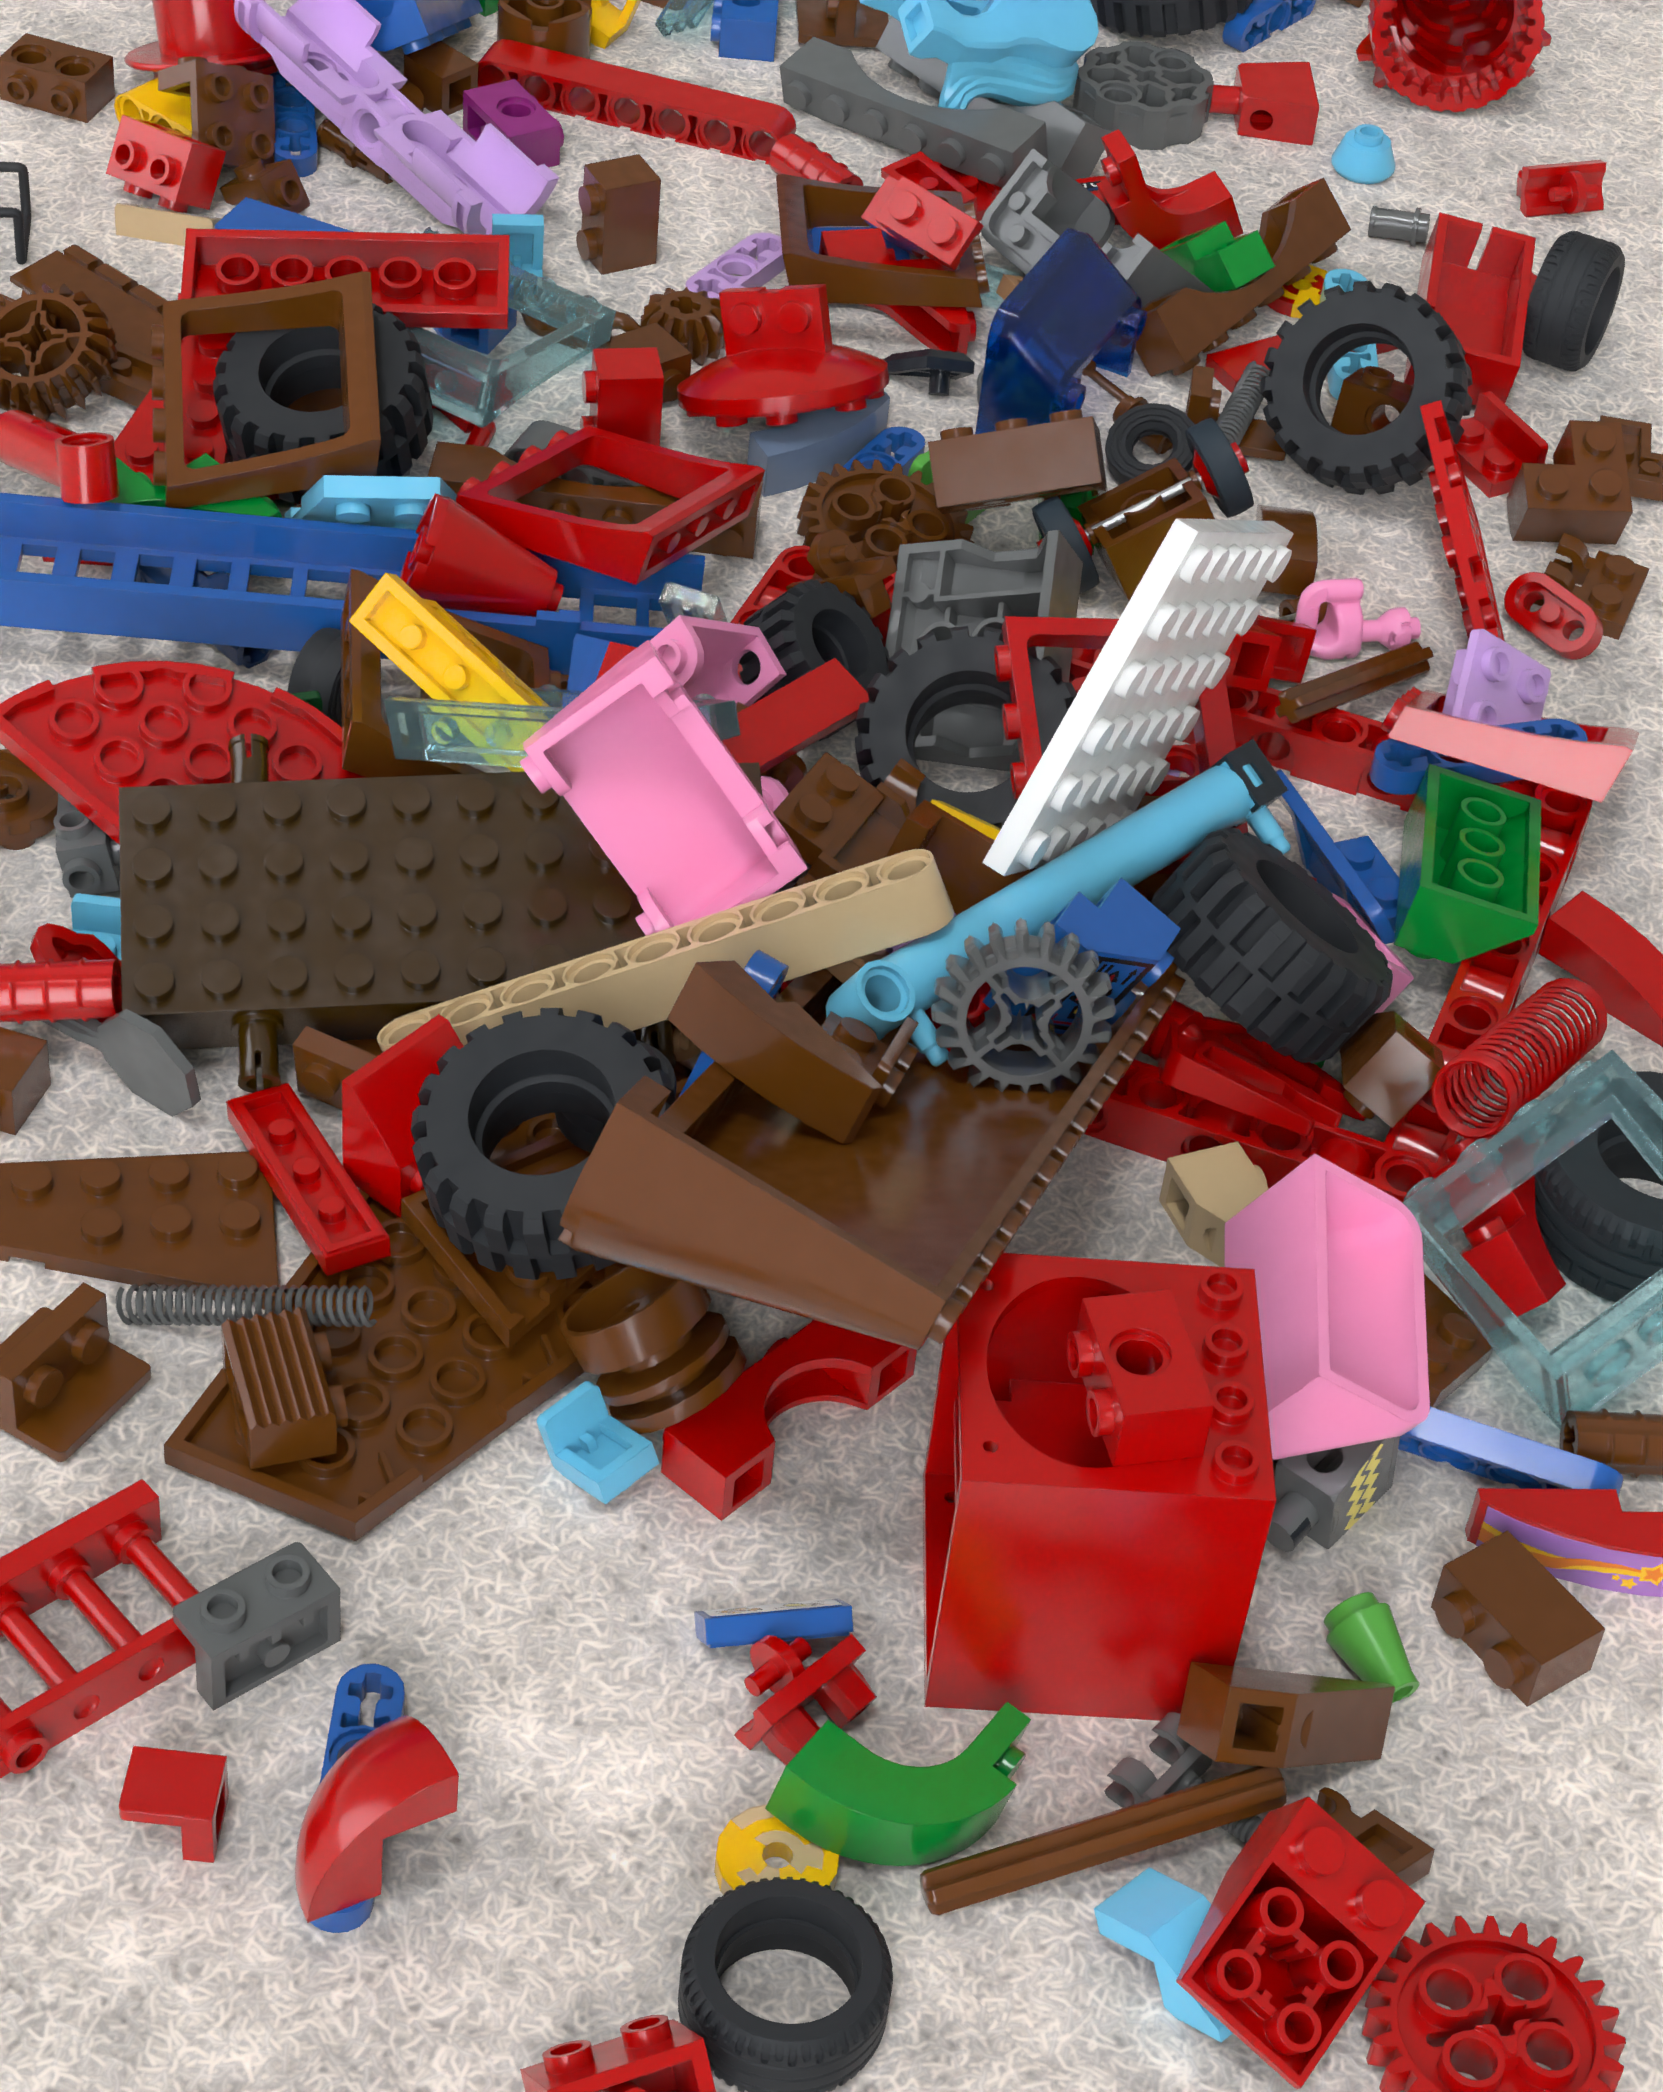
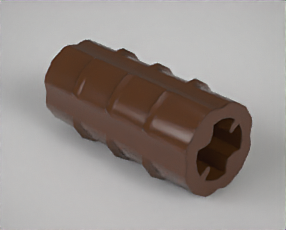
M1601 1408L1599 1411L1568 1410L1562 1420L1559 1446L1561 1450L1598 1461L1617 1470L1620 1474H1629L1633 1478H1638L1640 1475L1663 1476V1415L1642 1414L1640 1410H1634L1632 1413L1608 1412L1605 1408Z

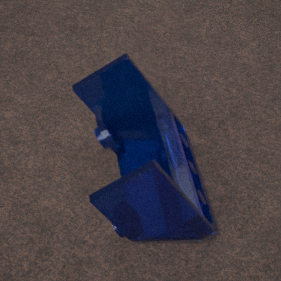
M1067 228L997 309L988 334L975 434L995 431L994 424L1003 420L1026 418L1028 426L1050 423L1049 415L1055 412L1081 410L1086 396V386L1081 384L1082 371L1091 360L1095 361L1096 367L1128 377L1131 373L1136 341L1144 330L1147 312L1141 309V298L1090 234L1073 228Z

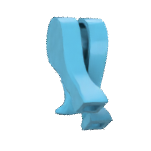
M859 0L861 4L886 12L900 21L909 55L919 59L938 58L948 63L938 107L950 109H967L969 103L979 97L993 98L1014 106H1036L1051 101L1062 102L1074 92L1079 70L1076 61L1094 45L1099 33L1097 15L1090 0Z

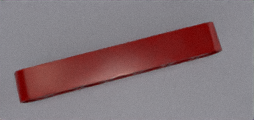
M501 39L494 42L478 62V87L515 79L530 95L536 98L545 110L572 117L579 115L586 117L585 120L617 128L624 126L631 128L630 131L662 139L669 137L676 139L674 142L707 150L714 148L721 150L719 153L752 161L759 159L766 161L765 164L770 165V153L775 143L781 137L795 133L797 129L792 113L777 104L513 40ZM764 132L769 133L773 138L769 137Z

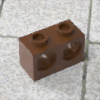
M25 33L0 56L1 100L88 123L115 97L113 56Z

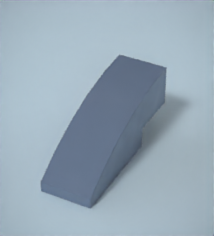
M884 392L885 395L880 398L866 400L867 407L857 411L838 412L835 411V407L798 413V421L795 423L750 432L747 465L759 466L766 470L762 478L763 497L794 490L808 485L809 482L814 483L821 471L831 475L834 464L838 463L844 466L881 431L887 429L890 396Z

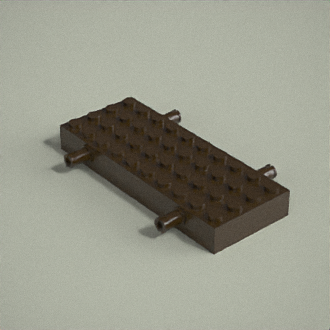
M240 734L233 737L228 743L231 783L119 787L122 1011L128 1009L160 1026L179 1050L238 1047V1086L247 1092H257V1068L259 1067L262 1068L264 1089L281 1085L278 1045L293 1044L305 1026L341 1041L377 1039L379 1031L386 1024L405 1014L646 936L635 919L644 912L636 894L564 796L560 797L553 788L542 794L526 772L269 782L268 753L270 744L268 739L258 734H251L252 756L247 757L245 734ZM759 762L738 763L762 796ZM667 1019L633 1030L636 1040L649 1044L659 1050L669 1060L672 1067H675L676 1056L674 1054L672 1026H675Z

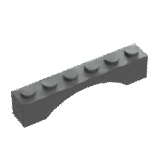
M891 16L875 48L891 58L888 63L891 69L911 79L914 75L920 78L917 86L926 93L940 99L948 63L938 58L919 59L909 55L901 23ZM979 97L973 99L967 106V109L973 110L1009 108L1046 122L1048 160L1074 180L1090 177L1105 150L1101 137L1112 132L1084 112L1056 101L1036 106L1012 107L1004 105L999 100L993 98Z
M812 37L780 65L783 101L792 108L802 110L821 120L908 153L915 154L921 151L932 161L939 162L945 167L974 176L979 180L1003 188L1033 148L1048 159L1046 122L1009 108L984 110L950 109L929 106L905 99L884 89L869 78L857 64L851 50L822 39Z

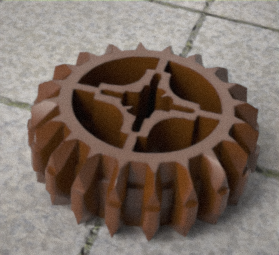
M43 283L35 294H32L23 287L21 298L15 301L3 297L4 308L0 310V408L6 411L21 410L46 421L51 413L55 412L66 420L67 409L74 405L86 410L85 398L89 394L102 396V386L99 381L113 379L111 364L118 361L117 349L115 347L117 343L115 339L116 334L110 322H108L109 319L102 307H99L96 302H92L91 298L83 291L74 294L73 290L69 289L65 284L54 292L52 288ZM13 373H20L21 376L14 375Z

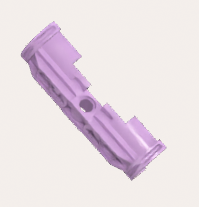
M235 0L234 15L238 25L271 54L280 74L331 120L344 136L377 166L384 169L441 223L457 227L464 234L492 235V214L535 215L549 198L559 177L545 164L537 166L491 123L485 125L480 137L475 141L442 110L424 114L398 91L408 79L370 46L382 24L356 0H298L288 8L286 16L282 17L264 0Z

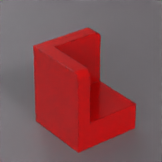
M133 1746L119 1801L120 1818L124 1821L181 1827L183 1860L214 1863L229 1799L227 1756Z

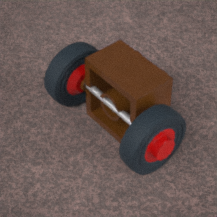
M1212 418L1205 419L1185 431L1187 443L1193 456L1192 465L1194 470L1186 472L1174 457L1077 506L1084 521V529L1078 520L1071 517L1058 496L1051 497L1032 508V514L1042 538L1044 539L1048 531L1059 530L1083 562L1079 594L1094 588L1100 583L1098 572L1092 560L1093 549L1089 541L1090 539L1105 567L1127 600L1130 601L1176 518L1215 519L1201 490L1204 489L1206 493L1212 495L1217 506L1227 518L1236 516L1254 505L1253 495L1245 476L1249 472L1248 464L1237 443L1233 442L1230 444L1222 429ZM1043 539L1036 542L1038 547Z

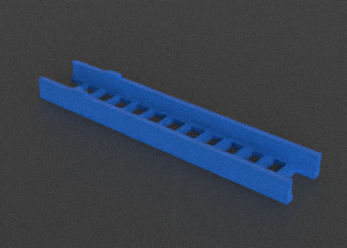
M0 493V626L300 652L308 639L322 628L341 630V612L344 600L306 597L308 580L348 584L350 569L360 570L377 580H380L385 573L396 574L400 578L408 551L412 552L419 534H416L414 529L112 502L71 504L56 497ZM528 550L557 570L556 582L564 585L562 597L579 599V611L559 609V612L537 610L536 617L444 609L488 627L547 647L549 669L561 671V674L569 675L573 640L576 633L632 647H639L647 640L653 639L664 629L649 627V610L699 615L705 556L686 554L635 585ZM23 555L55 558L52 574L19 572ZM81 560L114 563L111 579L78 577ZM139 565L172 568L169 585L136 582ZM197 570L230 573L228 589L194 587ZM250 575L292 579L290 595L248 592ZM594 605L636 609L635 626L593 622ZM380 651V659H389Z

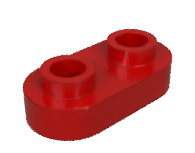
M1529 572L1517 577L1509 585L1504 597V606L1508 615L1516 624L1555 653L1567 659L1578 660L1590 655L1598 647L1603 636V625L1600 618L1589 605L1544 573ZM1544 599V604L1539 610L1530 612L1534 602ZM1584 628L1579 638L1569 640L1571 633L1575 629Z

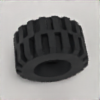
M808 580L803 584L800 582L749 616L745 620L744 625L760 628L787 674L754 703L833 658H836L866 691L876 673H882L886 676L890 672L887 666L888 659L890 658L889 652L883 646L881 640L883 636L879 628L875 627L870 620L871 615L864 607L860 608L856 604L855 598L847 591L840 593L836 585L827 581L821 585L818 580ZM749 651L739 661L743 669L739 673L743 683L746 685L753 683L760 673L759 658L754 652ZM856 719L850 721L849 723L845 724L839 729L821 738L819 741L829 738L830 736L834 735L838 731L842 730L846 726L856 721Z

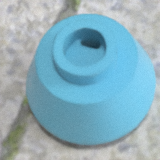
M1362 124L1348 131L1333 152L1331 163L1340 176L1361 184H1376L1385 181L1394 173L1396 166L1390 138L1384 134L1381 128L1371 124Z

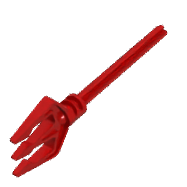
M1176 1000L1168 1012L1164 1014L1157 1028L1140 1051L1158 1061L1159 1079L1164 1084L1301 1135L1310 1136L1315 1121L1332 1128H1337L1343 1114L1360 1121H1365L1366 1119L1344 1097L1343 1092L1346 1089L1343 1087V1084L1314 1063L1295 1061L1291 1055L1283 1056L1274 1051L1268 1043L1260 1042L1252 1037L1239 1023L1203 1016L1201 1012Z

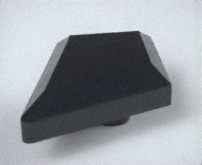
M936 349L894 353L883 359L888 363L889 375L928 377V394L949 396L950 379L956 380L974 374L975 362L964 353Z

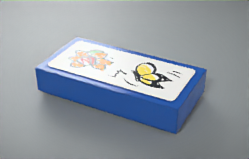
M838 1598L694 1611L696 1636L709 1648L755 1644L766 1635L776 1636L783 1641H793L798 1637L816 1639L848 1636L849 1632H854L852 1606Z

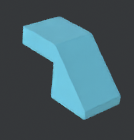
M1149 1867L1094 1908L1099 1933L1154 1962L1164 2007L1178 2020L1222 2043L1233 2033L1176 1982L1211 1904L1203 1894Z

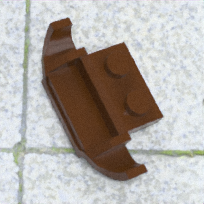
M825 752L773 812L791 837L803 860L812 866L804 878L800 877L794 887L885 858L905 819L916 808V799L926 775L901 758L885 781L875 788L860 777L851 767L841 763Z

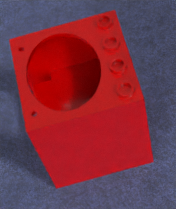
M1003 1253L999 1256L983 1284H980L964 1312L960 1313L946 1336L942 1348L923 1471L924 1707L999 1711L1006 1702H1009L1022 1713L1161 1721L1170 1712L1181 1714L1191 1662L1227 1666L1235 1665L1276 1504L1255 1269ZM1172 1289L1215 1404L1203 1457L1113 1467L1103 1436L1094 1437L1090 1431L1086 1413L1087 1390L1083 1378H1074L1070 1372L1066 1354L1067 1334L1070 1331L1077 1330L1083 1298Z

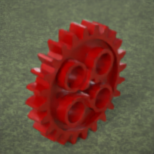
M1487 1915L1481 1933H1473L1462 1916H1455L1448 1937L1430 1922L1425 1925L1420 1943L1407 1936L1400 1940L1395 1958L1388 1957L1378 1972L1376 1980L1372 1981L1365 2002V2007L1368 2008L1362 2026V2035L1372 2039L1366 2057L1367 2064L1386 2067L1379 2086L1381 2092H1399L1403 2090L1405 2092H1615L1624 2070V2066L1618 2061L1626 2044L1624 2036L1612 2032L1620 2012L1616 2007L1598 2005L1605 1988L1603 1980L1579 1981L1577 1977L1584 1961L1580 1955L1563 1962L1553 1957L1557 1938L1550 1936L1538 1947H1535L1528 1943V1930L1525 1923L1520 1922L1514 1929L1511 1937L1500 1935L1494 1916ZM1512 1994L1523 1997L1525 2000L1514 1997ZM1436 2003H1441L1443 2005L1450 2007L1451 2009H1445L1441 2006H1438ZM1535 2062H1539V2063H1541V2064H1544V2065L1548 2066V2067H1549L1550 2069H1552V2070H1547V2069H1545V2068H1542V2067L1538 2066ZM1458 2072H1465L1467 2074H1470L1477 2080H1471L1469 2078H1466Z

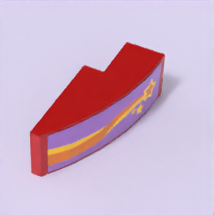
M1477 1489L1465 1528L1467 1541L1480 1546L1508 1530L1555 1578L1596 1589L1640 1596L1663 1597V1512L1622 1511L1616 1489Z

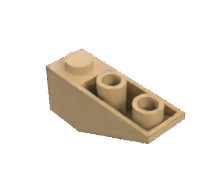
M1237 1141L1167 1158L1159 1201L1186 1245L1219 1267H1225V1223L1269 1188L1262 1169L1258 1165L1252 1164Z

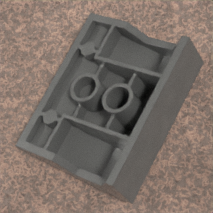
M1059 530L1048 531L1038 548L994 552L964 539L902 544L899 547L898 571H896L885 648L888 649L890 657L901 648L910 656L918 651V638L933 632L937 641L952 638L950 629L952 627L968 626L969 636L984 637L986 627L1002 630L1005 616L1076 618L1083 562ZM1036 646L1037 657L1042 660L1045 656H1051L1062 668L1063 682H1069L1073 648ZM973 703L946 709L933 717L923 727L915 741L914 752L916 760L1010 772V763L1020 762L1017 740L1006 741L1002 710L990 705Z

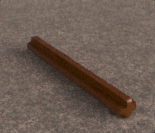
M1413 642L1288 688L1278 695L1281 705L1275 707L1276 714L1279 718L1287 716L1292 724L1298 723L1417 677L1430 670L1428 659L1434 657L1430 647L1422 649L1418 642Z
M1252 1767L926 1869L920 1874L921 1893L930 1913L941 1915L1283 1807L1287 1803L1286 1784L1278 1768Z

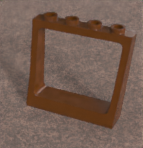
M787 174L776 175L782 255L789 286L826 284L828 303L982 308L980 294L990 293L980 235L975 236L960 259L959 269L955 271L860 262L821 255L814 252L812 229L828 226H870L861 216L880 187L824 182ZM927 190L976 219L974 203L963 204L961 192Z
M362 271L288 287L163 301L162 325L152 324L151 358L162 359V366H152V400L163 401V408H153L152 439L153 443H164V451H154L153 485L165 486V507L186 508L307 490L324 475H377L381 435L371 272ZM331 326L338 330L344 422L343 436L291 450L197 469H191L185 465L181 340L184 337L190 335Z
M350 569L341 612L342 769L367 778L486 773L442 754L394 730L385 723L381 712L380 650L349 622L350 618L379 580L360 570ZM447 611L554 711L559 713L563 709L552 707L556 706L559 700L561 671L549 669L547 647Z

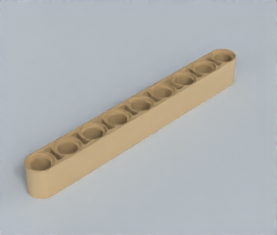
M912 849L405 1014L386 1024L379 1031L377 1041L383 1053L440 1014L449 1020L463 1046L468 1044L466 1035L483 1024L488 1029H492L503 1024L502 1016L522 1011L523 1018L540 1015V1008H562L564 1016L576 1017L578 1010H583L601 1015L604 1027L608 1028L612 1022H617L633 1031L667 1020L696 962L735 960L744 969L757 950H761L789 966L784 979L785 982L932 934L945 927L953 919L954 910L931 851Z

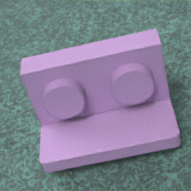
M1473 629L1470 632L1467 649L1456 651L1442 713L1492 725L1541 720L1548 694L1551 671L1487 630Z

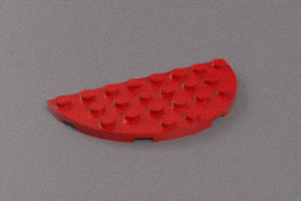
M129 661L91 667L90 675L69 679L52 685L50 680H46L8 698L0 704V743L119 845V787L231 783L228 743L229 740L240 734H245L247 757L252 756L251 734H258L268 739L270 744L268 753L269 782L367 778L342 769V727L317 708L285 690L276 687L272 693L261 687L234 679L235 672L227 669L173 661Z

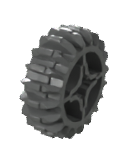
M1020 917L1014 926L1015 935L1004 937L1002 928L993 922L988 927L990 943L984 945L979 939L969 935L964 940V948L968 958L950 954L945 961L946 970L950 976L938 977L935 981V995L942 999L931 1005L932 1020L941 1024L935 1032L938 1046L940 1048H951L948 1053V1063L953 1070L969 1066L967 1078L973 1088L984 1082L988 1077L994 1079L995 1087L1001 1092L1006 1090L1009 1084L1019 1085V1089L1023 1093H1028L1031 1090V1085L1042 1083L1044 1090L1052 1094L1057 1089L1056 1077L1063 1075L1068 1081L1078 1084L1082 1076L1077 1061L1094 1065L1100 1056L1099 1049L1095 1043H1109L1112 1037L1111 1025L1104 1021L1113 1017L1116 1013L1114 999L1105 996L1112 988L1108 973L1095 972L1099 966V958L1095 951L1089 950L1078 954L1080 941L1079 937L1073 932L1064 936L1058 943H1055V927L1049 921L1040 927L1037 936L1029 935L1027 921ZM1032 967L1042 969L1043 971L1034 976H1023L1017 974L1012 969ZM987 982L991 987L992 999L996 1003L984 1013L985 1021L974 1028L967 1015L968 1007L977 990L983 983ZM1073 991L1079 1000L1077 1013L1070 1027L1059 1037L1055 1033L1054 1022L1051 1016L1063 1007L1062 999ZM1010 999L1015 1005L1025 1003L1026 1010L1029 1004H1033L1036 1020L1031 1014L1021 1017L1020 1010L1017 1016L1012 1015ZM1012 1044H1023L1031 1047L1033 1050L1011 1051L1004 1048Z

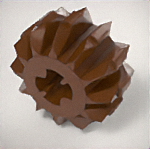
M687 287L683 291L666 288L664 295H650L649 304L644 306V315H641V327L657 322L692 353L691 360L703 366L706 357L718 359L720 349L724 348L725 343L719 299L709 298L707 291L703 290L696 293L689 291Z

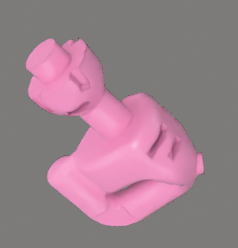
M1358 578L1313 582L1300 595L1295 619L1296 623L1305 624L1317 630L1310 656L1323 660L1343 659L1345 656L1347 659L1355 658L1361 650L1362 642H1379L1390 650L1410 644L1411 639H1418L1420 637V621L1417 617H1410L1408 609L1405 607L1389 609L1376 620H1363L1360 602L1364 593V586L1362 580ZM1328 602L1325 617L1318 624L1320 605Z

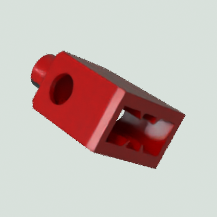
M1310 62L1241 63L1236 69L1234 86H1213L1209 113L1233 115L1237 135L1312 146L1320 107Z

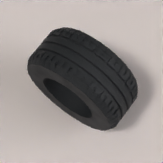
M1651 1071L1618 1072L1595 1078L1567 1092L1546 1114L1533 1152L1536 1217L1543 1240L1557 1269L1570 1280L1609 1301L1611 1300L1631 1308L1663 1312V1199L1644 1194L1619 1179H1641L1663 1186V1073Z

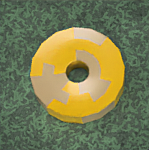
M767 1804L748 1808L732 1818L718 1838L714 1873L720 1892L723 1895L729 1890L734 1891L739 1885L745 1886L750 1881L760 1882L762 1878L772 1880L774 1877H780L781 1879L793 1877L794 1880L804 1878L808 1882L817 1881L821 1886H831L832 1890L835 1888L839 1854L828 1851L799 1835L765 1809ZM770 1857H781L789 1865L783 1868H773L767 1865L764 1860Z

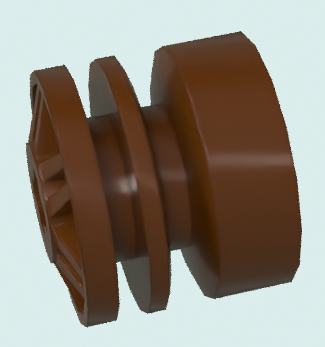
M625 1266L607 1276L582 1294L566 1311L559 1324L562 1335L584 1372L600 1374L595 1385L600 1388L605 1404L610 1405L609 1411L611 1416L638 1434L652 1433L669 1427L704 1409L728 1390L742 1374L747 1362L737 1339L729 1335L730 1329L723 1315L707 1311L712 1301L708 1289L630 1266Z

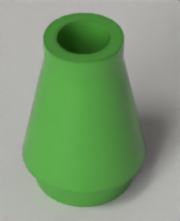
M1364 1592L1341 1602L1326 1615L1324 1625L1329 1631L1326 1642L1362 1681L1387 1683L1395 1686L1392 1703L1409 1697L1418 1689L1420 1683L1412 1672L1389 1604L1379 1603L1372 1592Z

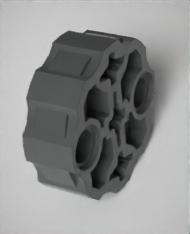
M1123 41L1116 46L1097 47L1085 54L1084 64L1078 70L1072 108L1084 112L1112 132L1119 129L1129 145L1137 149L1163 150L1167 146L1175 144H1189L1201 136L1202 127L1208 121L1214 81L1210 71L1201 68L1195 62L1194 57L1176 48L1153 46L1148 42Z

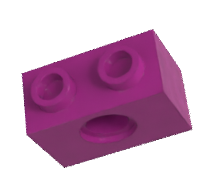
M515 79L463 91V130L472 139L477 141L485 125L491 123L537 166L545 164L549 168L560 165V147L564 144V133L560 122L553 118L538 103L536 98L530 95Z

